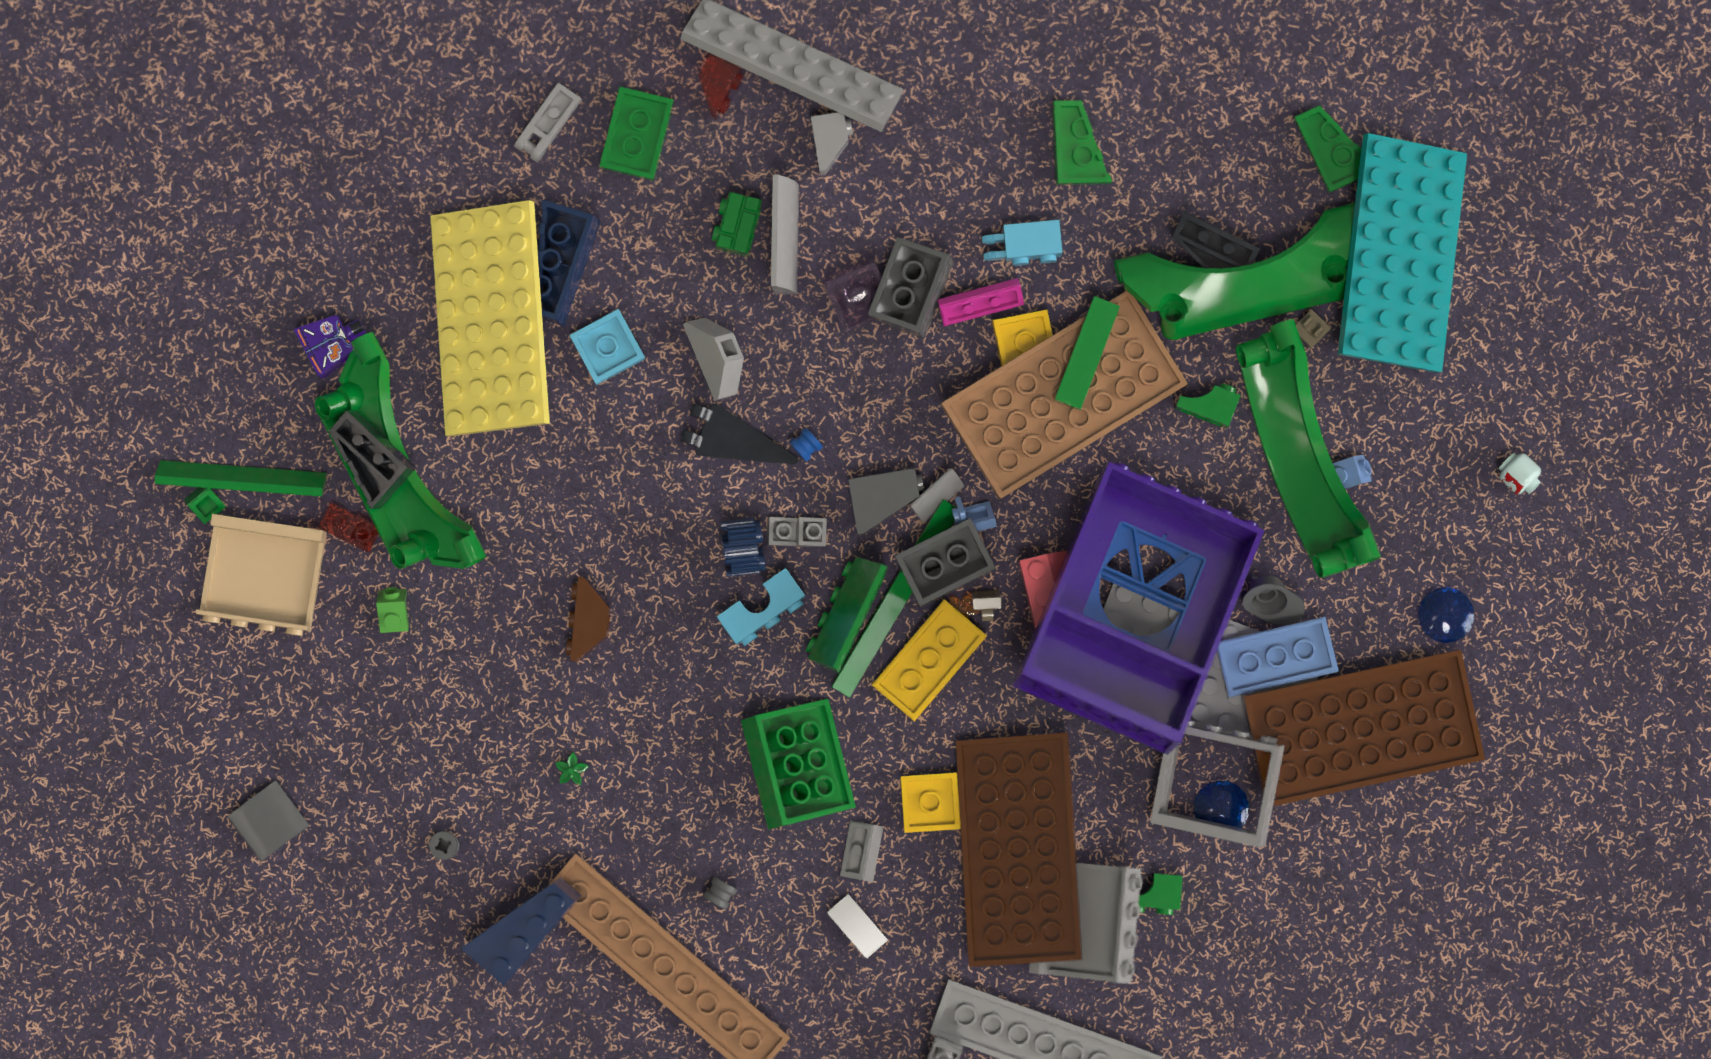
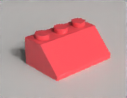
M1067 551L1044 554L1020 560L1018 563L1034 629H1036Z

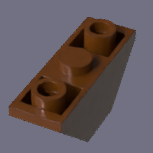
M578 577V583H573L571 599L576 600L575 611H570L569 627L573 628L572 639H567L566 655L570 656L571 662H579L607 639L609 634L611 609L584 577Z

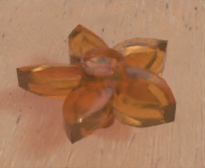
M971 593L965 595L962 602L959 598L950 596L952 606L968 620L969 615H975L980 612L979 609L973 610V606L970 605L972 602Z

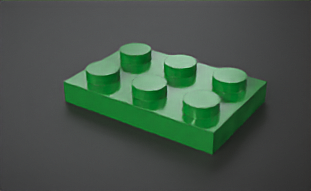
M619 87L599 167L654 181L674 100Z

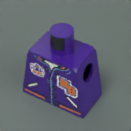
M337 315L294 329L317 375L321 379L326 378L347 361L349 354L353 351L351 342L366 334L359 319L344 326Z

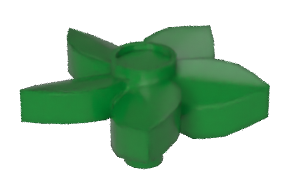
M574 752L569 756L567 762L560 761L555 763L557 768L563 772L560 777V784L568 782L571 778L574 783L581 785L582 778L579 773L584 772L589 767V765L584 763L577 764V757Z

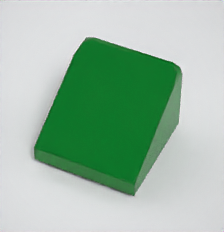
M198 487L184 499L187 506L204 524L212 519V514L217 515L226 507L211 488Z

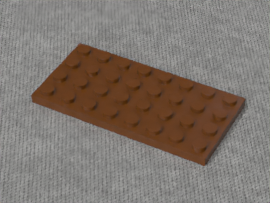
M1461 650L1242 697L1250 737L1260 740L1261 736L1273 737L1277 739V744L1285 745L1273 806L1485 760ZM1253 749L1264 796L1272 752Z
M1069 733L956 741L969 967L1083 960Z

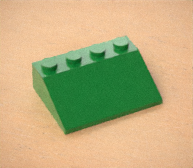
M859 557L855 558L854 563L848 561L842 573V576L846 577L842 588L836 586L830 599L834 605L830 613L824 611L819 621L818 627L822 628L818 638L812 637L806 649V652L810 653L808 660L839 674L887 574L886 566Z
M829 699L755 715L741 720L768 830L856 808Z

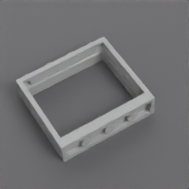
M1189 720L1184 734L1272 752L1257 832L1167 812L1180 744L1168 755L1163 753L1150 823L1255 847L1265 846L1285 745L1277 744V739L1273 737L1261 736L1260 740L1249 738V732L1233 730V733L1230 734L1222 732L1223 727L1206 724L1205 728L1195 726V721Z

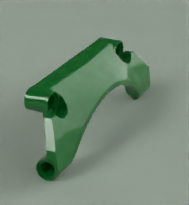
M1355 203L1326 209L1312 230L1299 242L1282 253L1264 261L1233 268H1198L1177 264L1151 253H1141L1114 260L1116 276L1119 284H1123L1124 289L1150 312H1159L1162 334L1169 340H1178L1187 336L1344 299L1346 266H1348Z
M373 332L358 337L351 342L353 351L349 354L339 377L341 386L333 392L318 396L314 404L316 413L321 418L390 555L392 563L398 569H403L429 558L432 565L465 569L482 561L487 555L472 526L443 507L426 488L415 470L381 509H370L367 498L361 487L357 485L354 474L348 463H345L329 430L346 411H358L407 459L409 458L403 447L394 419L390 396L389 362Z

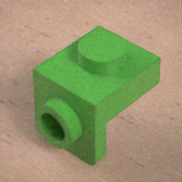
M388 587L378 592L376 605L380 633L408 631L406 589Z

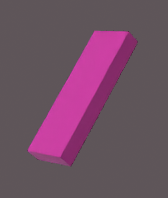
M1018 278L937 300L943 326L1024 305Z

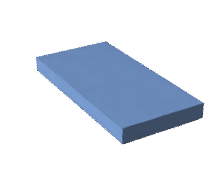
M1325 617L1220 642L1217 649L1228 698L1339 672Z

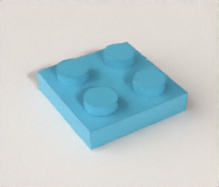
M619 309L570 335L596 385L645 359Z

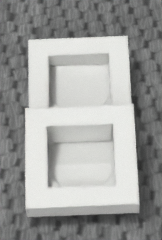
M849 894L827 912L866 959L888 941Z

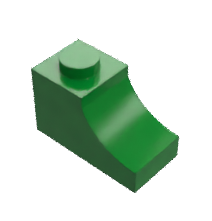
M1221 383L1220 386L1214 385L1211 392L1202 397L1188 398L1180 396L1175 410L1227 429L1241 395L1235 393L1236 389L1234 387Z

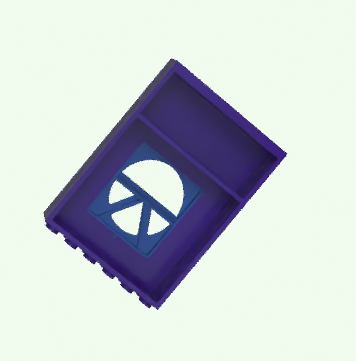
M1109 462L1097 478L1012 687L1168 755L1181 743L1265 530L1258 528V524L1251 520H1240L1233 517V514L1226 509H1215L1206 505L1207 502L1199 497L1192 496L1190 498L1181 494V491L1174 486H1163L1156 483L1155 479L1149 475H1138L1131 472L1122 463ZM1139 545L1159 548L1168 553L1175 560V563L1146 584L1144 583ZM1124 549H1127L1129 553L1132 577L1107 567L1108 562ZM1179 573H1182L1185 582V599L1182 600L1159 590V588ZM1103 578L1180 613L1171 625L1158 633L1146 636L1132 634L1115 626L1106 616L1100 601V580Z

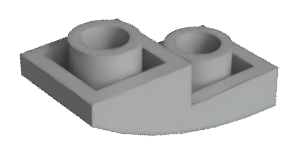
M768 517L767 546L825 547L827 518Z

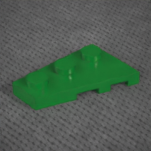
M1053 101L1052 116L1056 185L1111 184L1112 179L1106 171L1103 163L1104 158L1092 134L1093 130L1082 101Z
M1318 106L1294 117L1296 126L1328 193L1358 181L1361 148L1353 143L1321 106Z

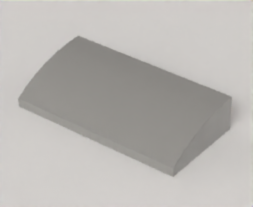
M773 175L771 287L775 294L797 295L799 184L793 179L781 175Z

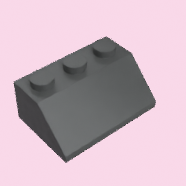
M897 237L868 316L899 331L925 339L938 305L937 300L942 295L954 263L950 255Z
M971 518L895 555L919 608L994 572L996 569Z

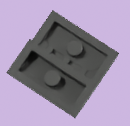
M276 781L227 817L260 862L278 851L288 841L309 827L307 821Z

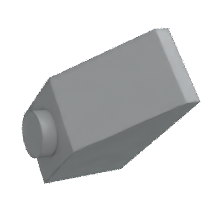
M839 112L811 117L820 176L827 174L848 145V136L853 135L851 119H845V116Z

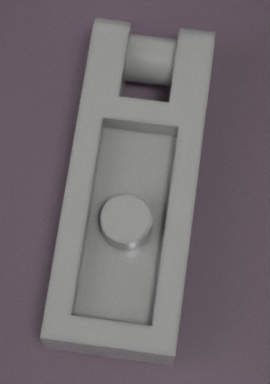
M557 83L522 132L514 147L521 152L523 150L531 155L530 158L538 163L582 101L581 98L560 83ZM533 135L541 139L537 146L530 141Z

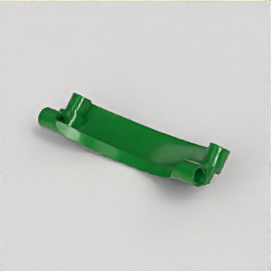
M1290 319L1270 327L1271 332L1262 334L1257 339L1237 344L1236 355L1240 363L1253 419L1272 477L1318 577L1324 578L1381 558L1368 521L1349 497L1327 451L1313 404L1306 351L1295 321Z

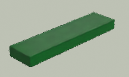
M1096 296L1092 298L1054 401L1076 410H1081L1120 306Z

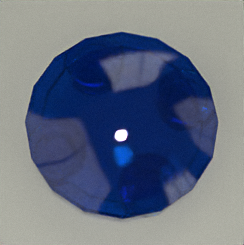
M1450 587L1437 588L1428 593L1421 602L1418 612L1419 623L1424 634L1433 640L1443 643L1456 642L1465 637L1472 628L1475 618L1473 605L1469 598L1460 590Z
M1217 780L1206 784L1199 790L1194 800L1193 814L1198 819L1242 828L1249 816V802L1246 794L1238 785L1230 781Z

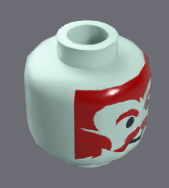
M1513 453L1499 467L1501 482L1516 495L1522 494L1525 491L1530 494L1541 483L1538 480L1541 468L1524 453L1519 455Z

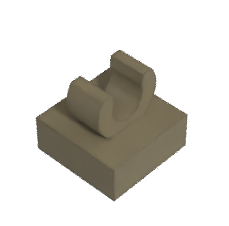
M1312 309L1296 324L1301 340L1310 349L1331 329Z
M1000 590L972 591L973 610L981 609L982 621H993V609L1002 608Z

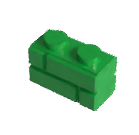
M729 192L728 199H722L719 214L723 215L721 226L715 225L712 241L716 242L717 250L749 257L762 208V200Z

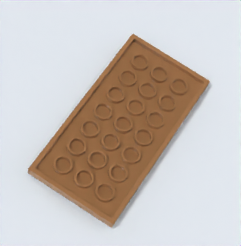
M1125 291L1109 301L1120 306L1080 411L1056 402L1054 398L1085 316L940 404L999 500L1188 384L1137 300L1129 292Z

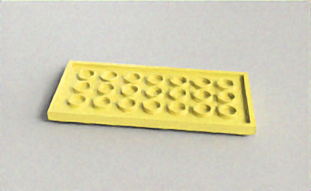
M527 200L431 215L445 436L550 424L534 202Z

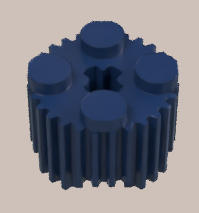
M745 518L720 521L721 530L727 531V533L721 534L725 565L730 564L729 567H725L726 577L759 574L761 570H765L763 548L758 547L757 544L763 543L760 520Z

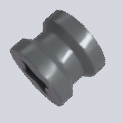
M438 832L430 840V852L437 859H451L459 851V840L450 832Z
M713 877L711 880L712 886L704 892L703 897L727 910L729 899L738 890Z

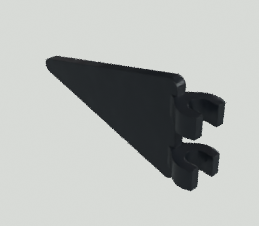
M693 404L690 416L706 422L701 436L684 430L680 442L696 447L695 454L697 456L793 465L798 462L796 456L718 404H712L710 410Z

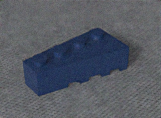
M542 199L541 209L543 211L539 229L540 242L538 251L542 320L564 327L596 238L600 221L594 215Z
M560 877L461 949L504 986L514 977L582 895Z

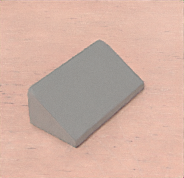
M949 469L911 503L910 509L922 522H925L934 514L942 499L949 501L964 487V484L953 469Z
M850 820L840 876L873 882L883 832L882 826Z

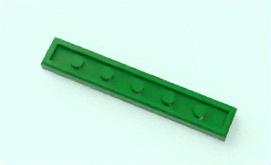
M160 460L154 475L155 484L320 497L323 495L327 482V473L163 460Z

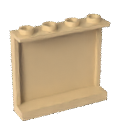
M212 514L211 526H213V533L200 610H196V614L203 616V621L220 624L221 618L231 620L230 625L247 628L248 623L259 624L258 629L275 632L276 627L286 628V634L303 636V631L311 632L327 533L323 530Z

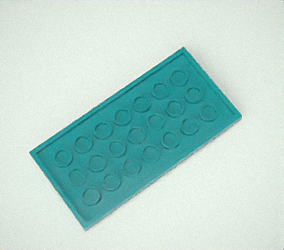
M1370 133L1363 135L1337 355L1429 372H1442L1467 153Z

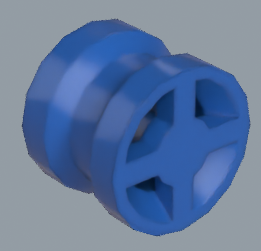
M806 427L801 430V435L788 441L806 463L811 459V454L823 449L820 442Z

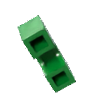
M1152 873L1150 889L1146 893L1139 895L1138 905L1140 912L1145 913V907L1156 908V914L1173 915V909L1180 910L1183 876Z

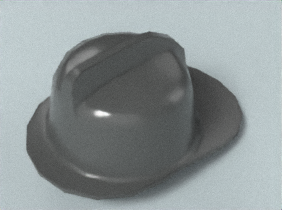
M1270 575L1251 577L1248 591L1244 595L1242 602L1245 610L1270 624L1291 625L1302 618L1305 612L1303 600L1286 589L1280 579Z

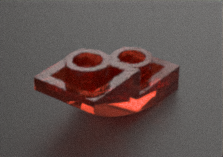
M333 503L329 504L318 525V528L368 553L379 535L373 523Z

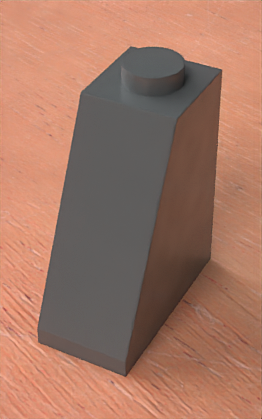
M915 468L848 479L857 536H864L919 497V492L924 491L922 476L921 474L916 475Z

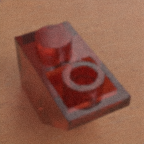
M710 53L699 73V79L711 117L717 120L720 113L724 115L731 103L728 97L732 89L738 90L744 76L741 75V67Z

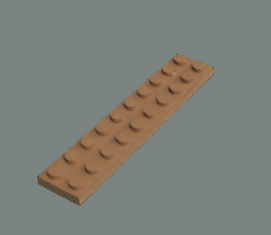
M575 854L550 883L552 884L561 877L582 895L564 916L568 923L727 1059H773L791 1038L579 855Z

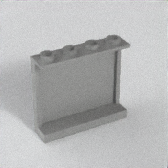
M1077 863L1083 960L1032 963L1029 966V973L1111 981L1115 983H1131L1134 974V948L1137 943L1136 922L1140 912L1138 900L1139 890L1142 886L1141 869Z

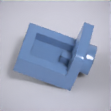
M1364 455L1353 456L1333 463L1345 489L1372 481L1370 476L1372 469Z
M961 497L955 498L957 508L952 509L956 525L971 518L977 532L997 527L990 501L963 507Z

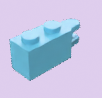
M1059 220L1008 224L1003 226V234L982 236V243L984 244L1004 242L1005 251H989L984 253L985 261L1006 259V262H1012L1013 266H1022L1029 264V260L1040 259V263H1052L1057 261L1056 257L1062 256Z

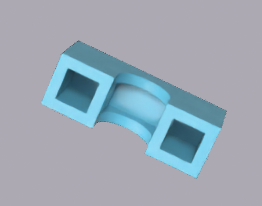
M786 568L763 584L770 595V603L766 610L760 613H752L738 601L717 616L736 645L743 643L744 646L748 645L758 637L756 632L765 626L769 630L781 621L778 616L787 610L791 614L804 605L802 599L805 598V594Z

